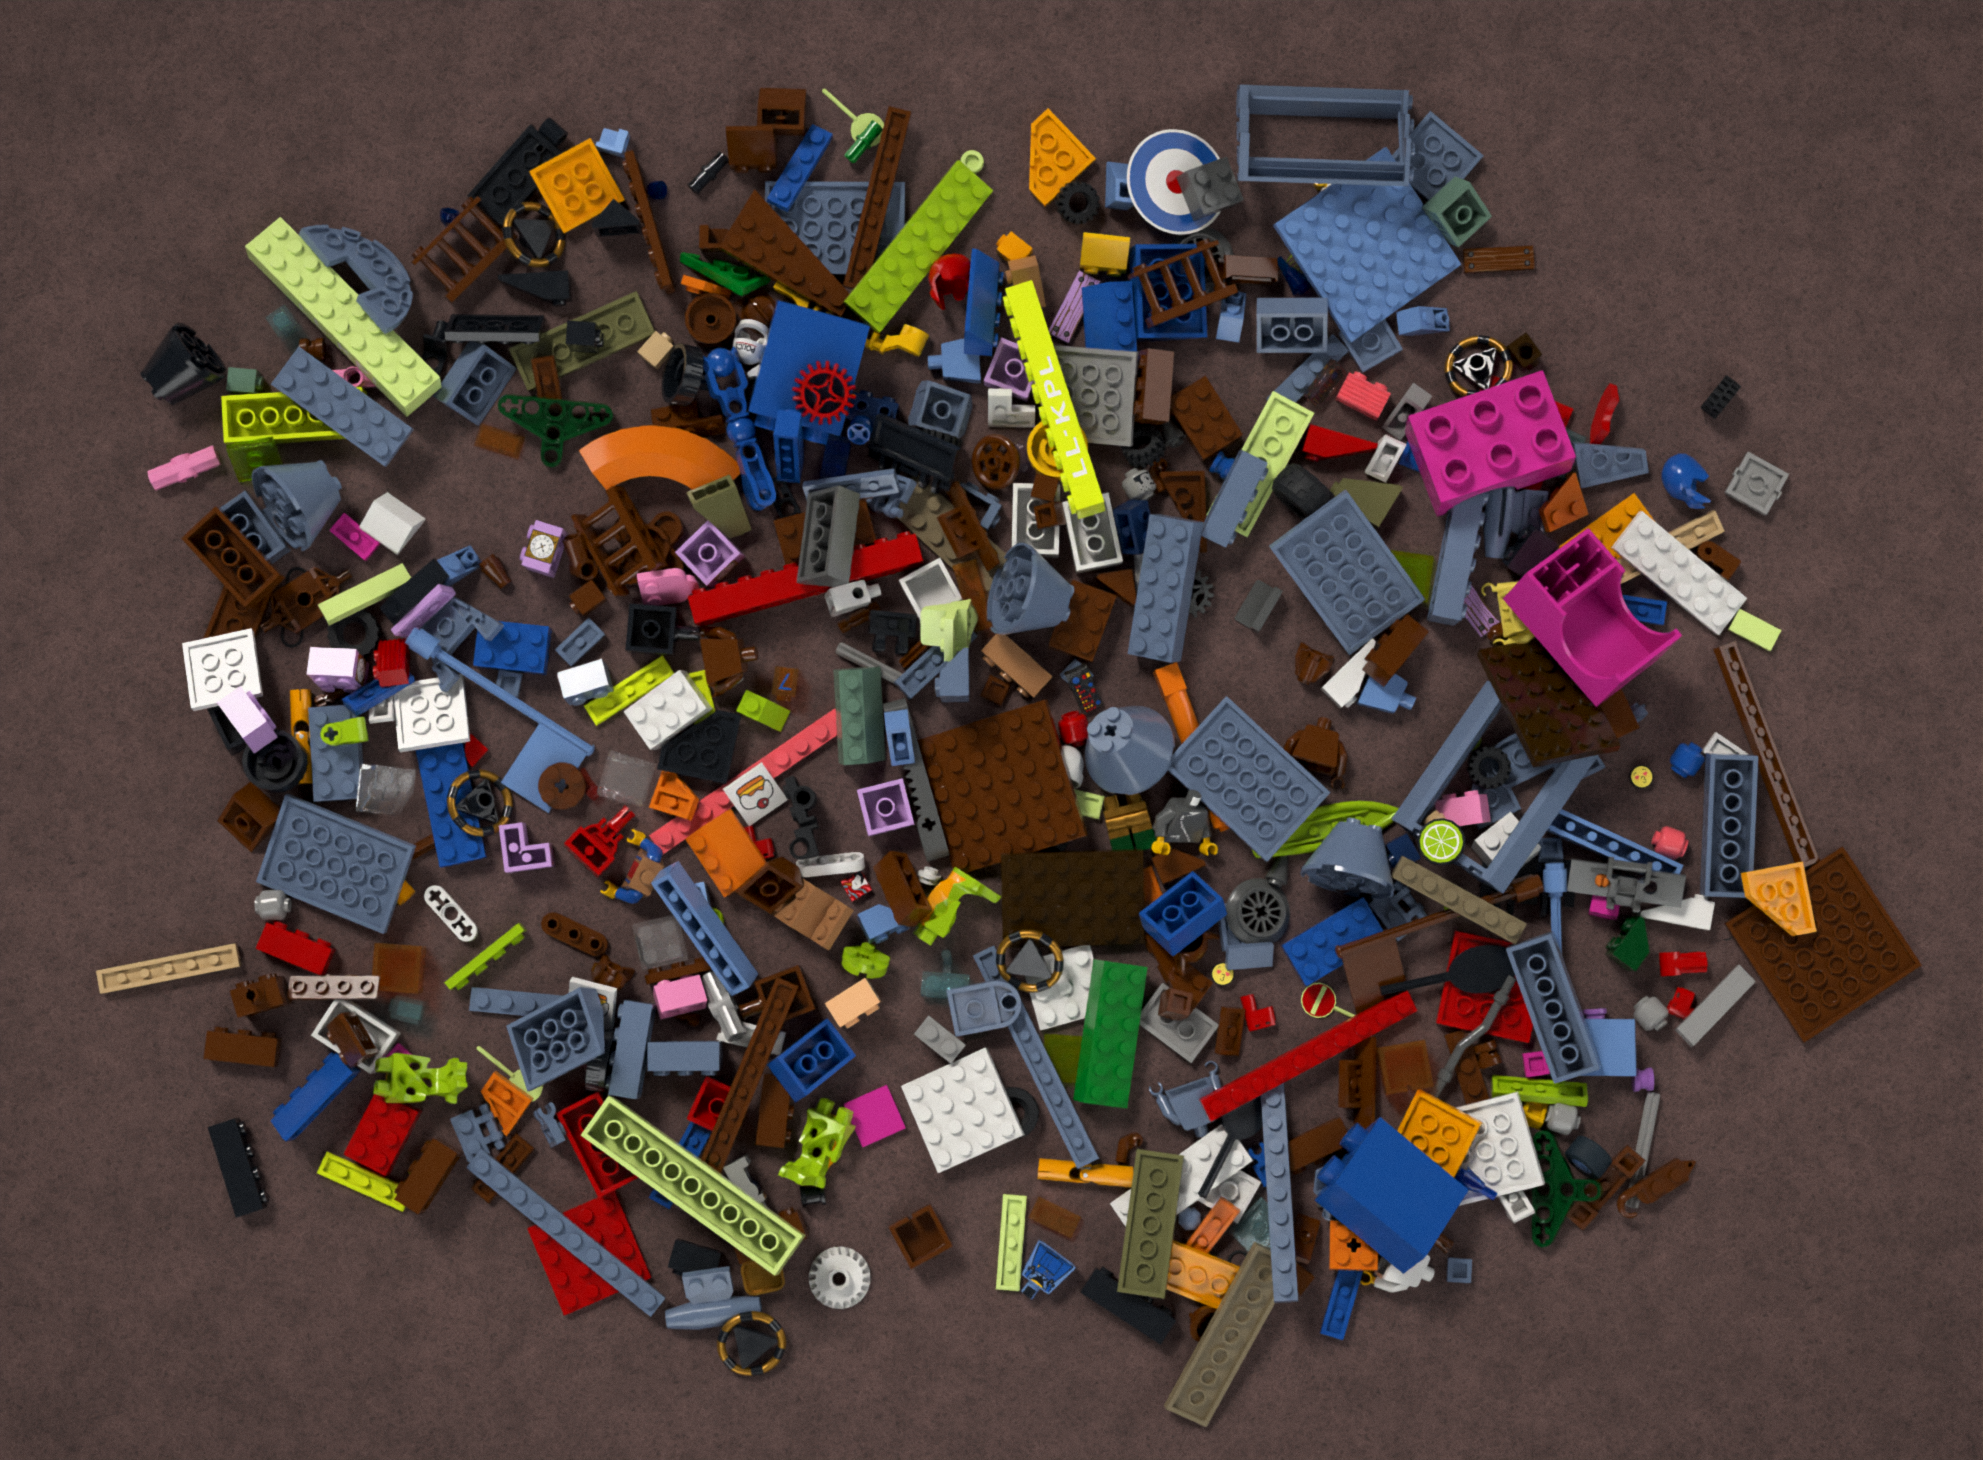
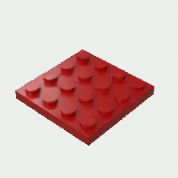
M1454 931L1446 972H1448L1454 958L1469 948L1481 945H1497L1507 948L1513 943ZM1516 980L1508 995L1510 997L1506 1005H1502L1490 1029L1485 1034L1529 1043L1533 1024ZM1450 981L1444 982L1435 1023L1473 1031L1482 1024L1494 1002L1493 997L1497 990L1487 993H1468L1459 990Z
M615 1190L600 1198L597 1197L563 1212L566 1217L644 1280L652 1278ZM535 1224L527 1228L564 1316L619 1292L538 1225Z

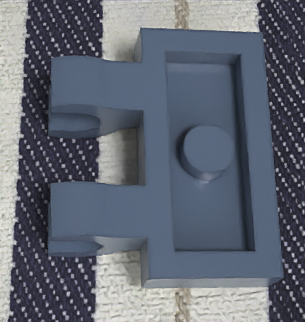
M551 1102L544 1106L547 1115L542 1112L541 1108L533 1112L535 1119L541 1125L540 1128L550 1148L565 1141L564 1136L566 1135L561 1122L557 1123L554 1119L556 1108Z

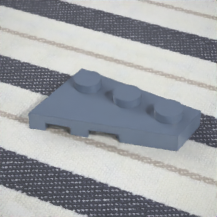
M1572 442L1576 455L1575 466L1580 488L1649 473L1646 451L1643 448Z

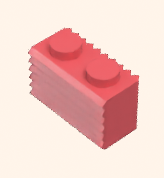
M1356 371L1354 374L1349 372L1335 400L1377 421L1391 393L1387 392L1388 388L1378 382L1372 384L1366 381L1367 377Z

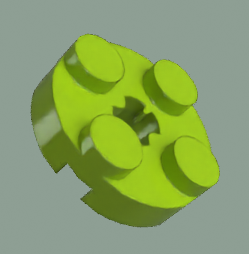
M867 942L862 943L861 946L845 947L842 955V966L845 970L856 976H859V972L867 974L866 978L871 979L883 977L887 972L890 962L889 956L876 950L873 944Z

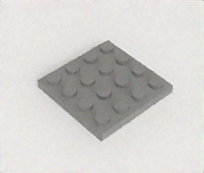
M1053 345L1079 426L1084 431L1088 443L1133 446L1135 418L1133 409L1134 401H1136L1135 390L1139 352Z

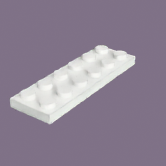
M1639 511L1611 547L1613 551L1716 635H1720L1747 599L1643 511Z
M1222 1124L1179 1154L1184 1156L1177 1215L1201 1198L1198 1192L1228 1135ZM1235 1140L1210 1191L1253 1162V1159L1239 1140ZM1131 1189L1110 1203L1125 1226Z

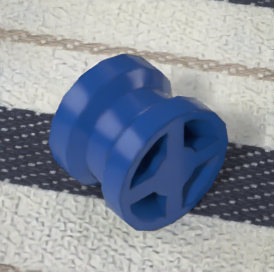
M862 415L854 417L847 430L849 440L854 444H865L872 433V421Z
M1219 451L1209 472L1217 473L1221 479L1225 480L1235 459L1227 458L1223 452Z

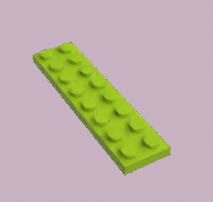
M957 160L843 303L872 329L880 333L930 271L934 261L942 256L993 190L960 160Z

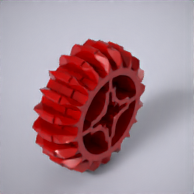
M816 361L817 369L813 370L811 364H808L807 368L810 371L808 374L804 370H800V374L804 376L803 380L799 378L794 379L796 383L800 384V387H792V391L799 392V395L793 396L792 399L793 401H801V403L795 406L797 410L805 408L802 412V417L810 413V422H813L815 417H819L818 424L822 425L823 418H827V422L830 425L832 424V416H835L839 422L841 421V417L838 415L839 412H842L845 416L849 414L844 407L853 408L854 405L848 402V398L855 399L856 395L849 393V390L856 389V386L847 385L853 378L852 376L843 377L847 372L845 368L837 372L839 368L838 363H835L833 369H830V361L825 362V368H821L820 361ZM828 373L827 378L822 384L817 385L809 382L817 374ZM835 377L843 385V397L832 391ZM828 384L827 391L835 398L829 396L820 401V393L813 389V387L817 389L822 387L823 389V386ZM805 388L816 394L813 409L806 403L804 396ZM827 401L839 403L838 407L832 411L819 412Z

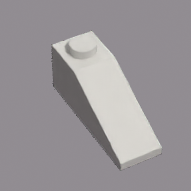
M1373 638L1321 688L1339 708H1342L1344 705L1348 708L1358 699L1355 694L1359 691L1365 675L1362 668L1367 661L1364 658L1372 648L1374 649L1376 643Z
M1695 894L1694 898L1682 899L1681 908L1660 905L1642 910L1636 916L1710 930L1715 902L1708 901V896Z

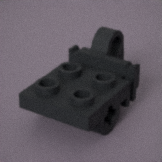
M795 776L785 778L786 784L782 785L786 799H791L793 807L789 809L793 821H798L800 829L794 830L796 839L790 844V854L798 860L820 856L813 835V830L819 828L817 818L814 815L809 817L807 811L816 806L817 795L808 786H799ZM802 793L810 796L807 804L799 803ZM798 842H803L807 846V852L803 856H797L794 853V846Z

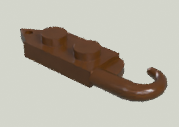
M1674 1158L1640 1179L1618 1197V1212L1625 1218L1636 1217V1212L1628 1213L1625 1210L1626 1201L1636 1196L1642 1203H1653L1690 1180L1688 1176L1696 1161Z

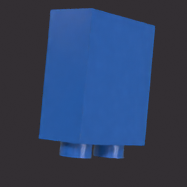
M777 300L748 406L749 412L757 414L754 425L774 431L778 410L785 411L790 409L802 414L805 408L796 409L795 406L801 403V401H793L792 397L799 395V392L792 391V387H800V384L796 383L794 379L799 378L803 380L804 376L800 374V370H804L808 374L810 372L807 368L808 364H811L814 370L817 369L816 361H820L821 368H825V362L830 361V369H833L834 364L838 363L839 368L837 372L845 368L847 372L843 377L852 376L853 378L847 385H854L870 326ZM828 373L817 374L809 382L817 385L822 384L827 378ZM835 377L832 391L843 397V385ZM828 384L823 386V389L822 387L819 389L813 387V389L820 393V401L829 396L835 398L827 391ZM805 388L804 396L806 403L813 409L816 394ZM827 401L819 412L832 411L838 407L839 403ZM839 412L838 415L841 417V421L838 422L835 416H832V424L829 425L827 418H823V424L819 425V417H815V420L810 422L811 414L808 413L807 416L802 417L803 439L827 445L829 434L841 435L846 416Z
M1379 1117L1366 1129L1356 1123L1345 1134L1339 1145L1347 1153L1342 1160L1334 1155L1318 1173L1317 1178L1325 1185L1315 1201L1404 1274L1427 1256L1469 1190Z

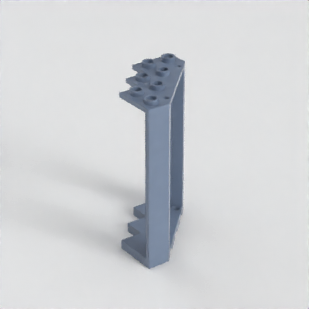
M1237 85L1236 115L1239 118V122L1236 123L1237 142H1240V146H1237V166H1239L1237 180L1409 186V181H1413L1414 167H1410V157L1414 158L1415 143H1411V138H1409V133H1413L1414 119H1410V114H1408V109H1412L1413 96L1409 95V90ZM1249 114L1398 119L1400 162L1249 157Z
M1486 681L1391 819L1415 839H1418L1419 832L1423 828L1420 825L1502 708V704L1490 681ZM1598 755L1560 762L1487 869L1464 854L1453 864L1461 867L1476 880L1504 893Z

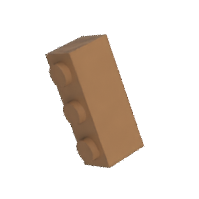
M996 634L981 650V653L984 654L982 659L990 667L996 665L1001 670L1000 676L1008 683L1013 680L1019 686L1017 691L1026 699L1029 696L1034 699L1053 677L1006 635Z

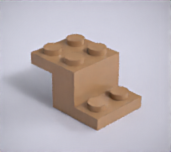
M801 877L803 886L773 911L771 915L825 949L830 950L854 910Z

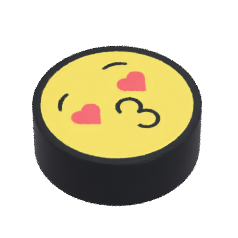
M1645 765L1635 766L1629 773V781L1635 788L1643 789L1650 786L1653 782V772Z
M1225 962L1215 964L1211 970L1213 982L1220 986L1230 984L1235 976L1234 970L1226 969Z

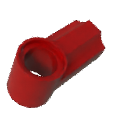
M1706 952L1659 953L1660 976H1678L1681 973L1707 972Z

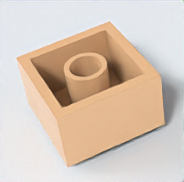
M864 978L826 1002L825 1005L839 1027L845 1025L848 1029L860 1021L858 1016L864 1012L868 1016L880 1008L878 1004L882 1001L869 980Z

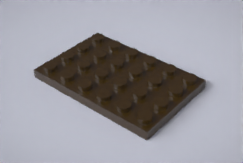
M1533 639L1526 644L1512 643L1479 649L1477 657L1533 768L1619 750L1621 745L1601 706L1598 705L1596 707L1538 639Z
M1142 849L1001 853L1002 941L1009 934L1018 930H1036L1051 937L1058 946L1144 944V928L1139 913L1144 909ZM1029 938L1014 942L1008 948H1021ZM1034 939L1037 947H1047L1038 940Z

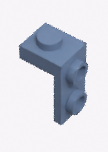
M961 482L960 485L967 494L990 506L980 523L982 528L987 532L990 527L995 529L1001 518L998 515L1002 508V505L999 504L1000 500L989 493L986 496L978 492L980 488L970 482L966 484Z

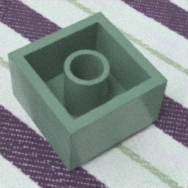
M1456 176L1422 206L1426 215L1440 230L1447 243L1456 247L1462 245L1492 217L1471 183Z

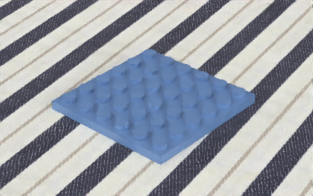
M1387 147L1382 148L1365 160L1396 162ZM1410 183L1409 186L1331 184L1273 224V227L1319 298H1328V312L1348 343L1360 337L1461 265L1440 230L1422 209L1423 203Z

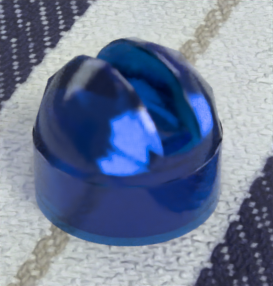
M653 181L648 185L647 193L653 199H664L667 195V185L664 181Z
M442 208L440 220L443 225L446 226V222L450 223L459 214V211L453 208Z

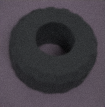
M1297 464L1287 465L1273 480L1272 490L1275 495L1302 521L1335 497L1318 478Z

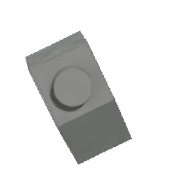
M1413 383L1385 421L1382 428L1401 441L1405 435L1408 416L1421 412L1432 398V395Z

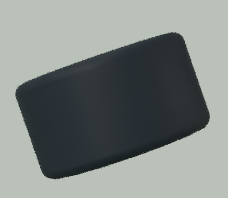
M1578 1136L1565 1152L1567 1160L1578 1171L1595 1180L1600 1179L1612 1163L1610 1155L1599 1144L1585 1136Z

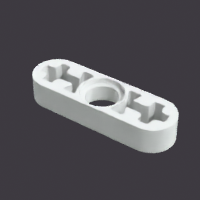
M851 852L797 860L796 865L800 869L801 877L858 872L865 868L864 854Z
M436 885L427 888L424 894L426 903L452 932L462 941L469 942L474 940L478 935L477 925L443 887ZM432 890L441 892L439 897L443 902L446 899L450 901L440 911L437 907L441 906V904L437 900H430ZM448 907H455L457 909L458 916L455 920L451 921L446 918L445 911ZM462 916L465 918L462 923L466 927L472 926L471 936H462L463 929L461 926L457 925L456 929L453 924L461 920Z

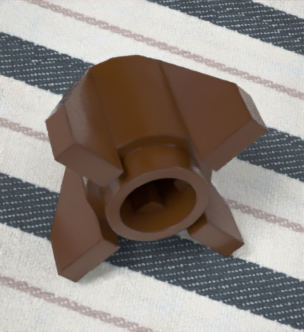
M1301 642L1295 655L1294 673L1298 676L1297 680L1307 685L1310 682L1316 683L1319 678L1329 672L1334 656L1321 653L1312 649L1306 643Z
M602 954L599 963L594 962L591 969L592 982L617 988L618 992L632 978L635 970L611 962L612 960L606 954Z

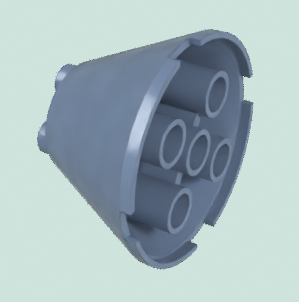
M321 460L310 463L259 466L252 472V484L256 497H262L266 506L263 511L281 537L295 549L298 547L302 548L301 551L308 549L341 501L338 490L342 487L336 477H331L326 465Z
M1026 543L1014 545L1004 556L1007 560L1003 568H997L990 587L987 602V621L992 622L993 627L990 628L991 631L999 635L1054 627L1061 621H1066L1070 615V608L1068 606L1070 598L1074 593V586L1070 585L1031 545Z
M1144 706L1110 707L1099 713L1088 724V737L1085 748L1086 768L1093 781L1105 791L1112 794L1127 795L1143 792L1155 785L1169 769L1172 762L1173 748H1175L1174 735L1168 722L1155 710Z
M1347 818L1346 822L1337 823L1302 866L1300 872L1302 877L1305 874L1309 876L1308 881L1314 885L1337 892L1335 889L1350 890L1343 894L1359 897L1360 893L1372 894L1371 899H1388L1393 896L1395 890L1382 828L1376 825H1362L1361 821L1355 818Z

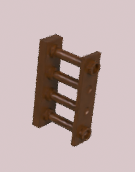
M470 196L461 205L464 210L425 248L420 246L411 255L414 258L411 261L413 265L420 261L446 287L447 293L444 296L450 302H453L507 248L503 238V231L476 205L481 200L478 196L475 199ZM468 212L495 237L494 240L497 244L492 249L488 246L485 248L460 222ZM452 228L479 254L480 260L475 265L472 263L468 264L443 238ZM512 231L514 241L518 236ZM435 245L462 270L461 273L464 276L458 282L455 279L452 280L427 255Z
M1208 238L1196 243L1197 248L1148 267L1144 263L1132 268L1134 272L1128 275V279L1131 280L1139 277L1152 310L1150 312L1151 316L1145 319L1148 328L1238 293L1235 284L1227 286V283L1223 282L1211 252V248L1219 244L1218 240L1210 242ZM1201 252L1215 285L1213 287L1214 292L1209 294L1202 290L1190 260L1191 256ZM1180 260L1194 293L1192 295L1193 300L1189 302L1181 299L1168 266ZM1157 269L1161 271L1173 302L1171 304L1172 308L1164 311L1163 307H1160L1147 274Z
M612 486L605 491L609 497L606 504L588 517L586 514H573L571 518L574 522L575 530L583 534L590 553L607 581L608 590L614 596H627L630 593L625 584L637 577V573H642L646 569H649V571L663 570L668 565L625 488ZM615 509L620 517L619 522L598 537L592 525ZM626 529L631 537V541L609 556L603 545ZM635 549H638L642 556V561L620 576L614 564Z

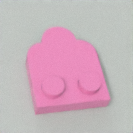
M678 568L637 573L643 605L660 606L681 603L688 599L687 596L692 594L693 590L699 589V582L692 575H685V572Z

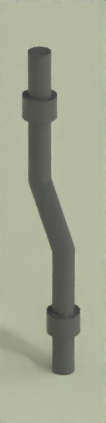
M1508 975L1500 991L1497 990L1493 997L1494 1002L1482 1024L1457 1043L1444 1069L1441 1068L1437 1075L1439 1078L1430 1092L1432 1096L1436 1098L1440 1096L1446 1083H1450L1454 1075L1452 1072L1465 1049L1490 1029L1502 1005H1506L1510 997L1508 995L1517 979Z

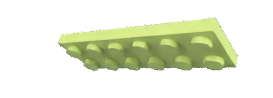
M1274 391L1241 449L1268 463L1266 466L1268 473L1263 481L1259 480L1255 488L1258 490V493L1252 503L1248 502L1245 508L1248 511L1243 523H1238L1235 529L1236 532L1245 537H1248L1273 491V480L1286 467L1314 415L1312 411Z

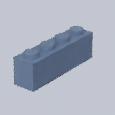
M1239 450L1203 523L1202 537L1225 548L1228 544L1231 545L1237 535L1235 529L1238 523H1243L1248 511L1245 508L1248 502L1252 503L1258 493V490L1255 488L1259 480L1263 481L1268 473V468H1266L1267 462L1243 450Z

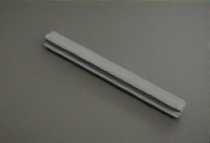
M1647 1092L1636 1146V1152L1646 1161L1630 1178L1628 1188L1645 1177L1660 1100V1094L1655 1092ZM1634 1196L1626 1201L1625 1205L1631 1208H1638L1640 1201Z

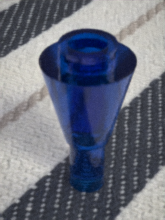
M1282 256L1278 257V265L1292 294H1304L1310 288V282L1306 276L1290 266Z
M1469 1166L1466 1169L1461 1168L1455 1177L1469 1191L1481 1193L1492 1201L1498 1194L1486 1186Z

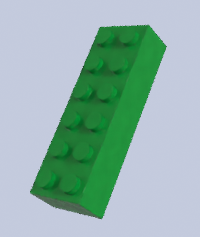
M1093 959L1073 1100L1089 1104L1127 1108L1148 967Z

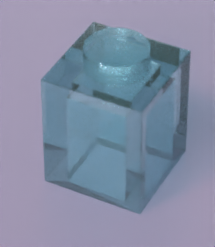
M286 305L281 306L265 317L277 336L283 341L302 329V326Z
M396 995L395 999L392 998L389 1004L388 1012H391L390 1018L419 1025L422 1022L427 1001Z

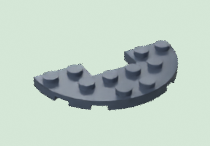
M314 225L301 228L299 236L327 268L345 261L370 289V291L359 294L356 302L384 334L391 332L402 323L411 306L413 292L410 289V278L407 271L389 249L375 239L371 242L360 236L361 232L342 227L341 230L329 228L328 225Z
M1516 733L1496 744L1495 748L1501 749L1508 755V759L1511 761V772L1508 780L1503 785L1494 789H1483L1472 783L1471 791L1478 790L1479 794H1487L1491 822L1476 824L1478 830L1502 819L1509 812L1514 813L1521 809L1511 787L1550 768L1554 771L1559 763L1533 768ZM1597 756L1583 778L1606 768L1599 756ZM1485 758L1480 763V772L1483 776L1493 778L1497 775L1499 771L1497 761L1492 758Z

